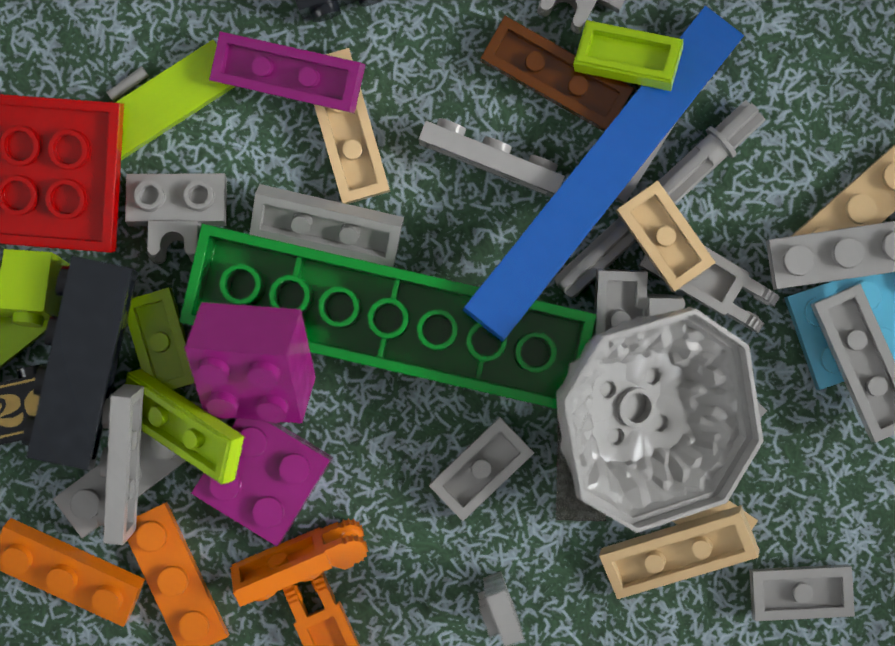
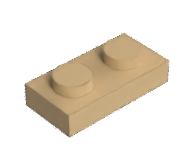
M656 181L615 210L672 292H675L716 263L659 181Z

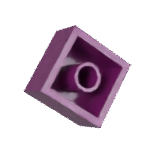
M201 302L185 346V351L202 409L222 419L240 418L265 420L271 423H303L316 376L301 309Z
M237 418L232 428L244 435V441L235 480L221 485L203 473L191 494L273 545L278 546L283 541L334 457L279 423Z

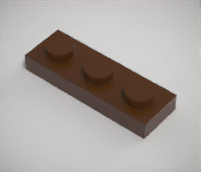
M504 16L480 58V62L603 132L621 112L634 89L618 80L575 72L573 63L576 55L507 16Z

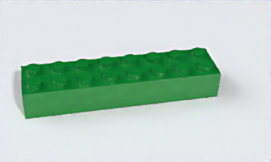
M202 224L179 322L193 325L201 302L301 309L311 353L557 409L556 391L563 385L567 377L569 364L580 358L585 345L592 338L597 314L535 300L502 342L462 311L480 287Z

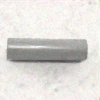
M141 66L106 93L115 102L149 75Z

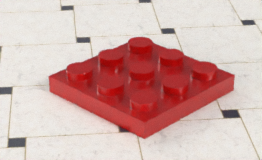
M0 94V244L116 252L124 118L123 103Z

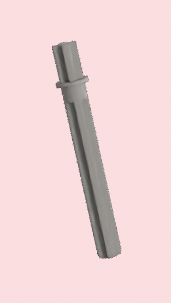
M745 100L716 128L709 126L706 129L707 136L659 180L675 205L727 156L734 158L737 155L735 149L766 121L754 104H750ZM620 217L555 276L554 281L556 285L569 298H576L595 280L596 269H607L636 242Z

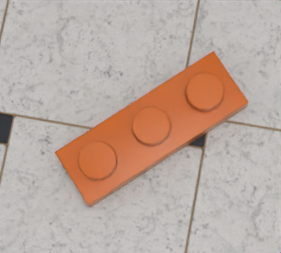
M163 503L138 515L136 530L127 541L176 645L211 646L227 638L230 634L168 503Z
M13 518L7 521L0 533L1 572L122 627L126 625L133 612L145 578Z

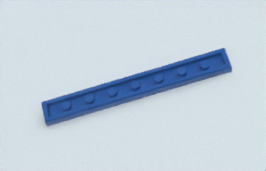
M705 5L679 38L683 39V51L672 90L667 91L641 85L462 311L503 342L744 35Z

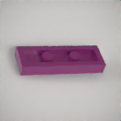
M220 31L209 80L355 114L365 64Z

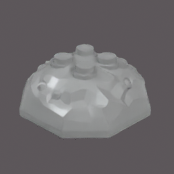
M691 307L674 312L641 317L628 322L622 321L618 326L595 335L585 345L580 358L569 364L567 377L563 385L556 391L557 414L562 434L560 447L573 476L576 497L636 533L727 503L763 443L749 345L697 309Z

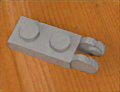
M705 247L716 263L678 290L721 316L727 315L748 329L759 333L764 323L757 315L733 303L742 288L760 303L774 307L780 296L750 278V273ZM645 254L638 266L664 281Z

